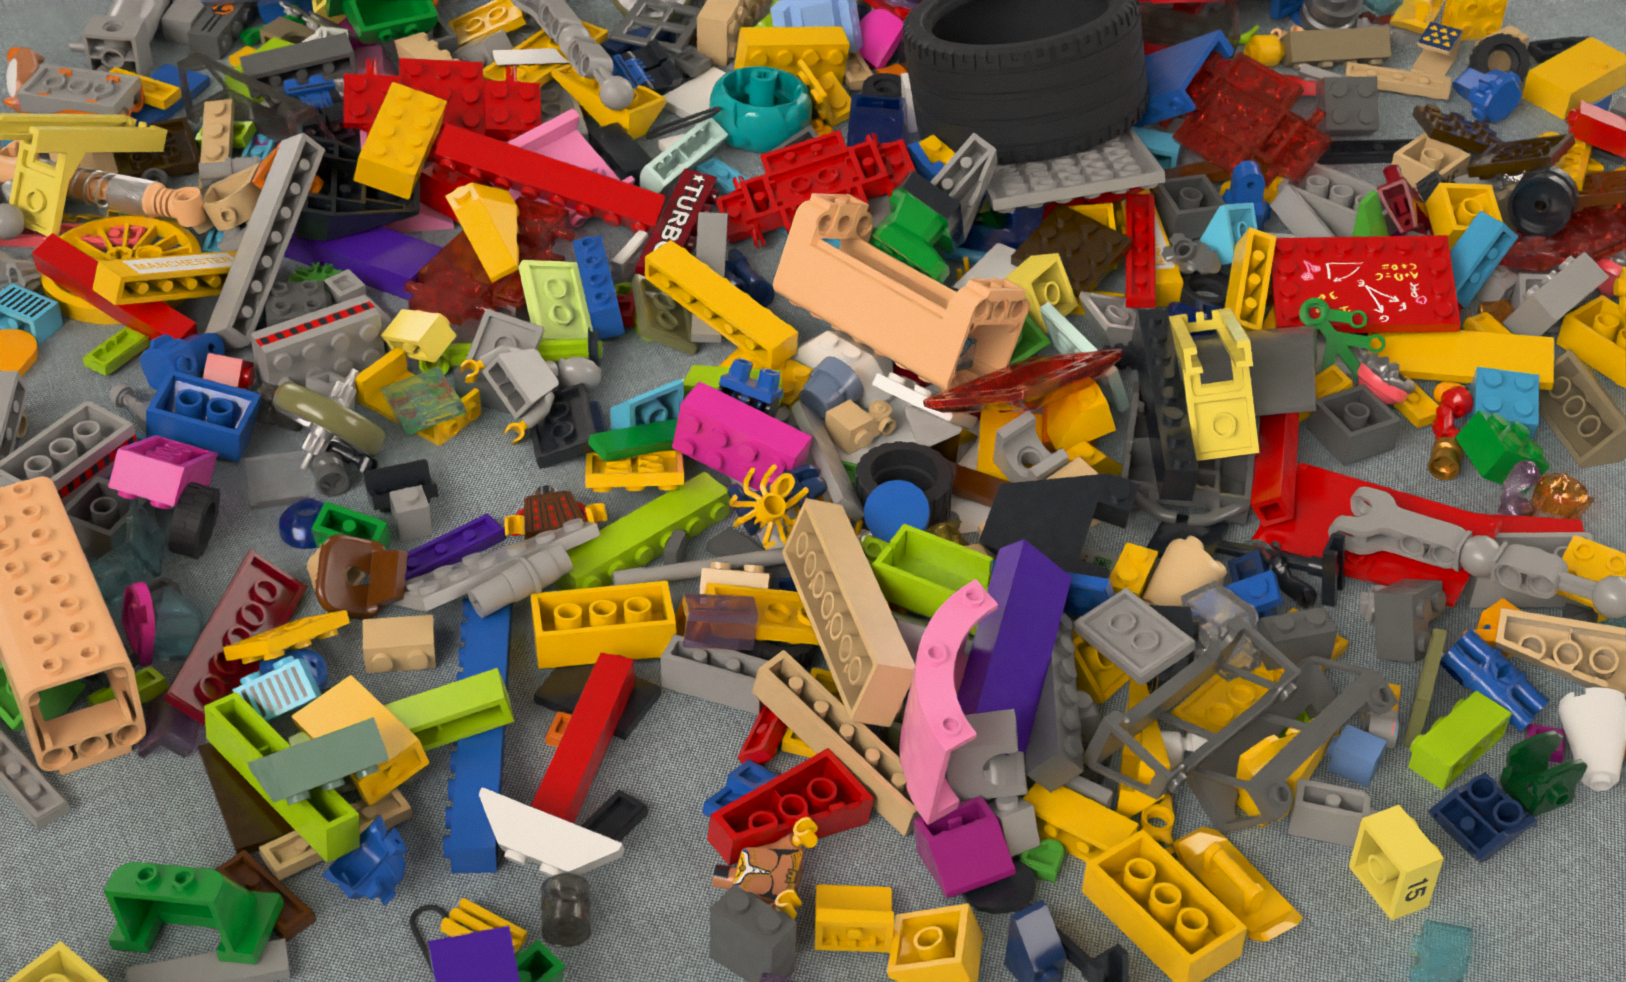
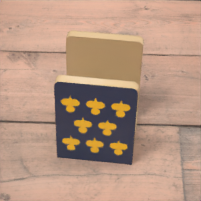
M1430 22L1418 40L1417 46L1424 49L1412 66L1411 71L1446 76L1456 60L1463 31Z

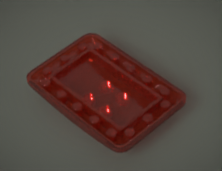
M1122 349L1036 356L1023 359L923 400V405L926 408L948 414L988 411L1004 413L1016 409H1023V411L1036 410L1091 386L1123 357Z

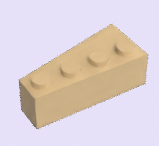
M1501 608L1495 648L1497 647L1503 650L1502 652L1585 687L1609 688L1625 694L1626 700V628Z

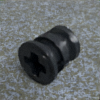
M1132 340L1128 341L1126 346L1122 343L1115 344L1114 347L1109 345L1103 346L1102 354L1118 370H1125L1126 366H1130L1132 370L1137 369Z

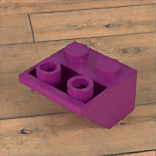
M982 796L959 803L956 810L929 825L926 824L922 816L913 819L917 854L947 899L1016 874L1015 866L998 819Z

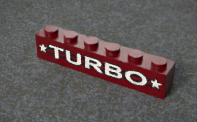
M684 169L636 264L635 274L645 276V256L670 240L681 248H685L690 254L693 253L698 231L699 212L711 213L712 205H716L715 198L719 196V189L715 188L717 177Z

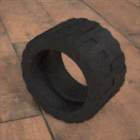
M902 441L884 443L878 447H873L869 452L863 454L860 462L857 463L855 475V491L863 508L868 496L881 484L894 480L911 482L922 490L929 502L930 521L925 532L933 535L941 533L948 524L951 509L953 469L950 467L948 460L929 446L920 445L916 442ZM863 517L861 519L863 522L861 528L872 536Z

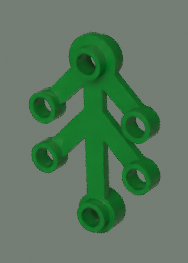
M1310 298L1300 307L1299 317L1302 323L1306 326L1315 325L1317 333L1319 329L1326 338L1321 372L1335 364L1336 354H1338L1358 381L1357 371L1360 367V362L1348 346L1366 348L1371 353H1379L1385 347V340L1378 334L1363 336L1336 332L1330 322L1348 323L1351 328L1360 329L1367 322L1366 314L1361 310L1347 312L1329 309L1328 304L1319 298ZM1317 308L1320 311L1319 318H1311L1309 310ZM1355 314L1361 315L1363 323L1355 325L1352 322V316ZM1371 339H1379L1381 347L1373 349L1370 346Z

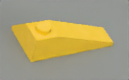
M571 64L564 65L551 72V76L601 126L618 122L633 139H637L647 133L667 101V98L649 88L638 85L636 89L633 88L634 96L630 105L623 110L613 111L605 107L601 102L599 95L601 86L596 79L581 77Z
M469 183L466 186L458 187L452 193L446 195L452 210L491 282L493 283L518 270L519 246L517 244V234L519 233V227L517 225V216H519V209L509 191Z
M1077 357L1048 368L1047 434L1056 451L1061 448L1066 451L1083 440L1089 442L1116 431L1106 398L1098 384Z
M1288 728L1287 736L1279 739L1276 735H1271L1241 754L1236 778L1249 781L1301 730ZM1339 729L1334 733L1337 736L1339 734ZM1333 735L1286 779L1291 789L1292 802L1298 778L1309 780L1325 756ZM1234 787L1239 794L1235 804L1248 816L1261 814L1248 792ZM1289 810L1278 821L1283 819L1288 814ZM1269 823L1260 824V826L1263 828Z

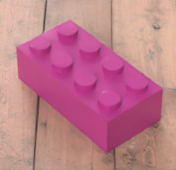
M699 381L681 402L672 448L743 483L750 468H755L749 481V487L758 491L764 474L773 464L777 468L769 477L767 485L774 482L784 472L805 465L812 436Z
M154 435L118 448L108 488L118 490L117 495L123 498L137 500L139 496L150 499L152 506L170 509L171 506L177 505L184 488L189 482L206 486L210 485L218 453Z

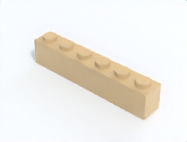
M785 650L759 667L752 693L816 754L829 748L874 798L872 807L904 837L914 829L913 819L921 817V815L917 811L906 788L907 781L903 767L900 765V758L863 723L850 721L845 706Z

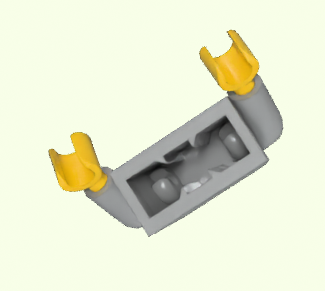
M501 345L480 356L481 360L477 362L472 359L465 360L461 365L460 372L472 369L474 373L467 375L465 382L473 383L478 379L479 371L484 369L482 373L515 420L522 419L519 423L509 424L503 433L504 436L509 430H515L518 433V438L511 445H516L523 438L524 430L528 427L532 429L550 412L555 398L552 391L559 385L556 378L559 369L554 361L548 360L545 362L535 349L522 350L509 345Z

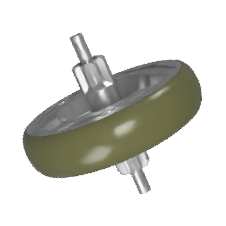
M351 369L345 383L341 381L336 382L328 398L292 382H284L276 390L272 401L275 409L311 430L302 446L303 450L308 453L300 466L301 469L307 471L314 457L324 453L331 440L341 442L357 450L358 453H364L370 457L376 456L384 447L386 441L384 430L349 409V405L356 394V389L352 387L359 373L356 369Z

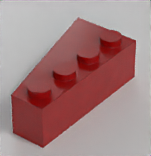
M827 748L713 812L710 816L707 840L730 866L738 863L742 849L774 843L788 834L794 833L793 828L796 822L805 817L811 818L818 827V830L814 832L818 839L868 824L874 798L836 755Z

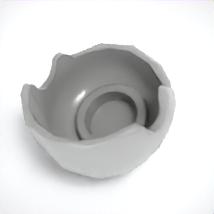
M572 357L566 360L564 358L559 359L557 363L559 373L556 378L558 379V387L560 389L584 383L587 394L595 391L600 383L601 368L594 361L585 357Z

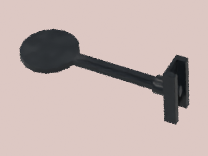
M1012 858L1016 874L964 892L962 896L967 904L981 912L990 914L1017 913L1032 905L1029 901H1031L1035 893L1034 874L1028 865ZM1055 925L1066 954V959L1082 972V977L1087 982H1129V955L1121 945L1116 944L1096 957L1091 958Z

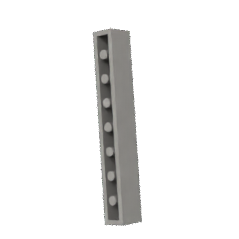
M305 133L281 141L205 333H215L221 337L224 342L225 351L250 344V333L255 331L325 149Z

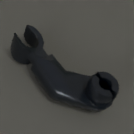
M331 440L325 452L338 453L342 456L345 463L356 464L362 474L365 471L376 469L378 466V461L375 458L364 453L361 456L357 454V450L335 440Z
M1278 541L1271 542V546L1278 551L1275 555L1268 554L1262 548L1261 557L1266 563L1272 564L1271 570L1277 576L1280 590L1298 602L1302 608H1309V605L1312 607L1315 604L1317 593L1312 586L1292 575L1287 563L1283 562L1281 558L1282 545Z

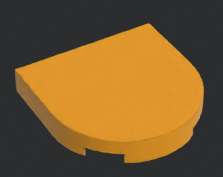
M0 330V371H18L22 377L38 358L36 339L32 334L23 330Z

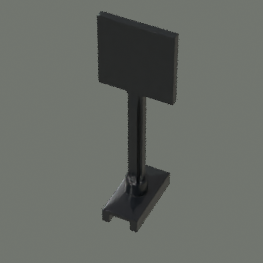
M1177 514L1175 524L1161 521L1146 547L1158 551L1157 558H1162L1166 548L1173 540H1186L1188 536H1193L1201 541L1204 551L1212 558L1216 553L1240 557L1256 550L1262 552L1261 547L1223 540L1229 530V524L1219 522L1205 527L1187 526L1188 516ZM1332 533L1322 553V557L1312 555L1309 558L1282 552L1281 555L1283 562H1286L1289 568L1306 571L1308 575L1322 578L1321 604L1335 607L1337 590L1342 591L1344 588L1346 535ZM1263 548L1268 554L1275 555L1278 553V551Z

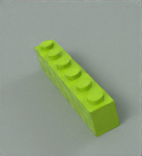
M704 471L686 481L684 485H679L677 489L670 490L599 530L600 536L566 550L573 570L561 576L554 584L562 591L605 587L613 583L612 571L638 568L648 564L651 560L664 553L668 540L675 529L686 531L687 540L729 516L730 498L726 487Z
M498 668L383 705L420 740L424 751L515 722L508 692ZM305 732L289 736L291 747L311 740Z
M237 692L204 706L207 740L327 863L360 847L359 814L334 789L323 792L321 785L308 790L309 798L288 805L286 798L276 802L272 801L250 771L248 763L291 746Z

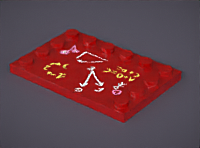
M1448 235L1276 238L1271 267L1275 329L1306 326L1299 317L1300 307L1310 298H1319L1328 304L1329 309L1347 312L1361 310L1366 314L1367 322L1360 329H1353L1348 323L1330 322L1336 332H1459L1461 323ZM1311 308L1309 316L1317 319L1320 316V311L1317 308ZM1355 314L1352 316V322L1355 325H1360L1363 323V318L1361 315Z

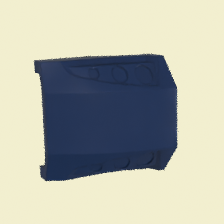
M1486 772L1474 777L1470 782L1455 788L1428 810L1430 816L1479 863L1491 858L1529 828H1536L1538 826L1537 819L1532 815L1529 816L1527 811H1523L1520 803L1510 799L1504 790H1500L1495 780Z

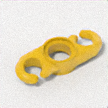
M1167 791L1164 798L1161 799L1162 802L1152 804L1143 809L1139 828L1146 831L1156 842H1164L1168 846L1165 850L1172 855L1174 848L1171 845L1174 841L1171 834L1175 816L1173 813L1172 796ZM1150 818H1160L1167 825L1164 827H1154L1147 820Z

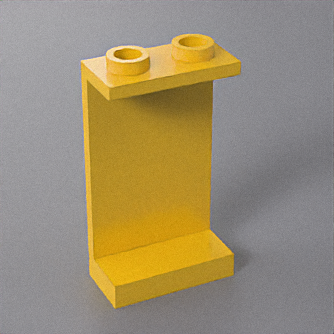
M395 347L363 370L355 379L356 402L401 426V421L405 423L402 420L405 419L403 417L409 415H416L417 419L415 421L418 424L425 425L418 421L421 414L442 409L444 406L456 405L457 409L461 410L462 408L465 413L437 424L426 423L434 425L414 432L438 446L454 437L460 430L472 421H475L482 414L480 390L474 388L461 399L453 395L455 397L454 400L438 403L440 405L438 407L400 414L398 411V415H395L391 408L394 406L393 403L402 400L405 402L423 395L420 393L439 389L438 386L431 385L432 383L407 371L406 352L398 347Z
M352 675L291 716L299 733L305 732L311 739L374 717L389 760L377 764L379 771L360 779L357 778L356 773L348 775L353 780L362 800L369 807L430 763L420 740Z

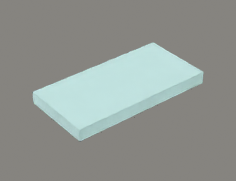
M1049 302L1041 306L1040 312L1052 345L1067 360L1077 357L1088 373L1096 378L1104 397L1119 412L1128 409L1130 404L1118 369Z

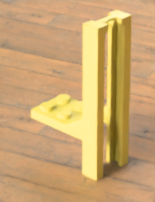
M0 113V140H20L9 204H14L22 211L25 217V228L47 236L53 233L59 237L69 180L86 152H163L168 130L154 125L147 127V123L139 121L138 127H135L137 119L126 115ZM38 153H58L56 167L37 160Z
M1230 308L1211 310V320H1204V313L1196 312V322L1188 323L1187 314L1169 316L1175 350L1181 362L1188 418L1197 461L1259 453L1249 369L1250 366H1253L1251 343ZM1217 329V334L1231 358L1233 380L1201 384L1200 373H1203V368L1197 357V347L1190 333Z

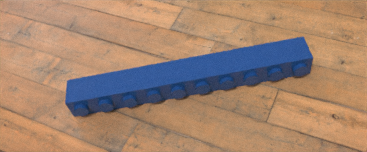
M463 598V618L468 619L467 622H461V643L466 644L465 647H459V668L464 669L463 672H457V681L498 668L508 692L513 602L481 618L474 610L469 598ZM506 725L452 742L453 746H457V751H451L450 772L455 773V778L448 779V801H453V807H446L445 814L446 829H451L450 835H444L443 857L450 858L452 873H497L499 844L479 797V792L483 787L502 795Z

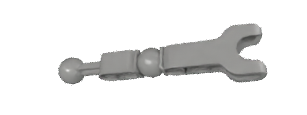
M511 0L514 6L532 15L551 39H554L556 44H559L560 50L581 77L596 79L601 86L599 95L605 107L617 111L623 110L630 105L634 96L632 84L621 76H612L613 61L601 45L596 44L595 39L591 38L589 31L582 25L581 20L565 0Z
M1359 487L1350 499L1351 510L1356 517L1341 515L1333 521L1328 529L1329 538L1332 533L1346 535L1341 531L1353 535H1346L1345 550L1355 554L1363 555L1372 554L1377 551H1387L1440 568H1454L1455 571H1459L1463 567L1467 573L1474 577L1486 578L1491 576L1490 582H1497L1505 588L1530 596L1549 599L1555 595L1557 590H1561L1592 600L1597 612L1606 618L1620 619L1626 616V578L1623 576L1610 575L1596 582L1569 574L1568 565L1559 556L1520 544L1509 545V542L1506 541L1500 546L1497 541L1489 536L1476 535L1472 537V531L1467 530L1466 532L1457 525L1398 507L1394 498L1385 491L1370 487Z

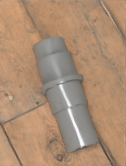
M557 544L526 559L524 557L517 559L515 565L503 570L498 576L469 590L468 597L476 613L481 618H484L512 602L516 603L532 593H541L542 588L556 582L561 576L571 572L573 566L565 549L560 544Z

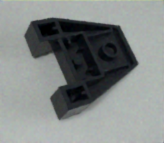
M309 136L325 149L316 175L324 181V184H328V196L308 192L296 224V237L326 242L419 214L420 176L409 200L354 181L361 150L336 140Z
M1109 473L1000 484L980 536L979 544L998 556L1000 548L1025 539L1065 572L1108 579L1109 569L1079 559L1093 518L1125 529L1140 484Z

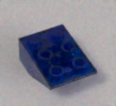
M852 94L846 147L866 142L868 134H870L872 139L871 133L877 135L880 144L903 139L905 97Z

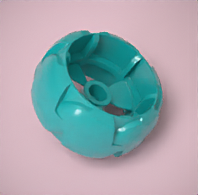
M749 66L727 72L716 81L710 95L709 108L721 107L720 112L712 118L729 134L723 141L724 143L749 152L767 153L811 125L813 104L808 87L794 74L771 67Z

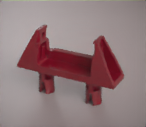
M1393 164L1384 168L1382 172L1387 183L1377 187V191L1400 233H1408L1409 236H1416L1418 234L1419 236H1428L1426 231L1429 230L1430 234L1434 235L1426 205L1419 197L1417 189L1412 187L1402 175L1399 165Z

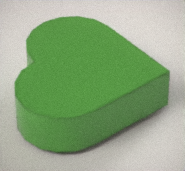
M1044 839L1040 842V846L1020 853L1018 860L1028 865L1034 877L1055 883L1064 862L1065 847L1055 839Z

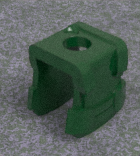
M1555 730L1544 732L1516 743L1507 754V767L1503 768L1500 778L1501 787L1512 800L1521 804L1523 811H1527L1529 816L1536 817L1572 803L1575 796L1574 788L1577 782L1582 779L1588 767L1582 759H1577L1547 770L1548 760L1552 752L1557 750L1563 739V736ZM1532 787V793H1533L1534 795H1532L1531 793H1529V791L1527 790V788Z

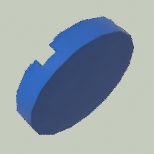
M902 480L888 481L876 487L868 496L863 510L865 524L872 536L890 543L903 524L925 531L930 521L929 502L922 490L913 483Z

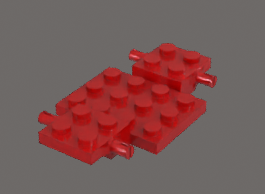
M371 58L366 60L365 74L344 73L343 76L344 128L360 129L367 132V137L392 82L447 101L441 127L426 162H436L434 153L446 123L499 141L508 142L542 125L540 83L517 81L516 66H512V71L511 65L505 67L506 80H485L483 84V62L399 58V76L377 74L378 61L373 58L371 68Z
M837 130L760 155L766 174L744 180L742 176H738L739 183L737 178L734 177L732 182L735 190L728 195L715 198L719 213H728L727 237L729 243L752 237L754 246L760 248L758 240H760L762 247L766 244L763 233L785 226L787 235H789L798 207L803 202L810 200L812 193L852 195L868 205V199L888 193L890 198L892 196L891 192L905 175L912 170L916 172L903 139L880 144L877 135L871 133L872 139L870 134H868L866 142L846 147L841 131Z

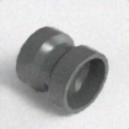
M324 452L314 458L312 470L319 492L328 497L344 493L349 487L350 481L342 456L336 452Z

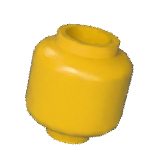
M1273 34L1254 35L1244 48L1245 59L1254 68L1276 67L1283 59L1285 53L1283 42Z

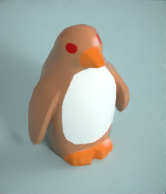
M13 47L7 54L9 66L6 77L7 90L11 98L4 99L3 103L11 107L16 113H22L16 93L40 68L39 65L44 63V57L29 48Z

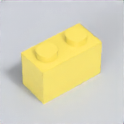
M402 309L380 336L392 350L398 347L405 351L406 358L436 362L457 335L450 328L449 320L440 313L434 314L420 310Z

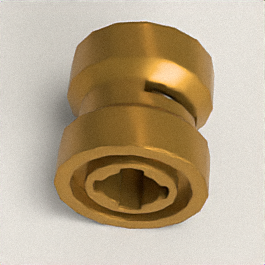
M1441 437L1434 442L1428 462V471L1433 477L1440 480H1451L1458 476L1464 450L1455 438Z

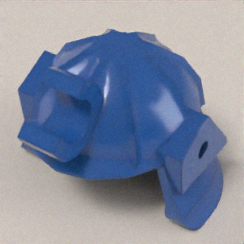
M380 814L360 834V847L337 858L322 874V877L330 880L329 882L339 884L338 887L349 899H361L364 896L373 900L380 897L382 904L387 905L396 896L394 888L404 877L406 867L404 854L408 849L395 827L388 833L386 823L384 824Z

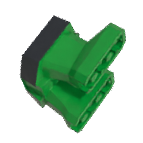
M912 170L905 175L891 192L892 196L889 198L891 212L873 228L868 243L942 284L949 276L950 271L947 264L933 248V245L949 255L951 252L954 253L955 249L965 242L961 203Z

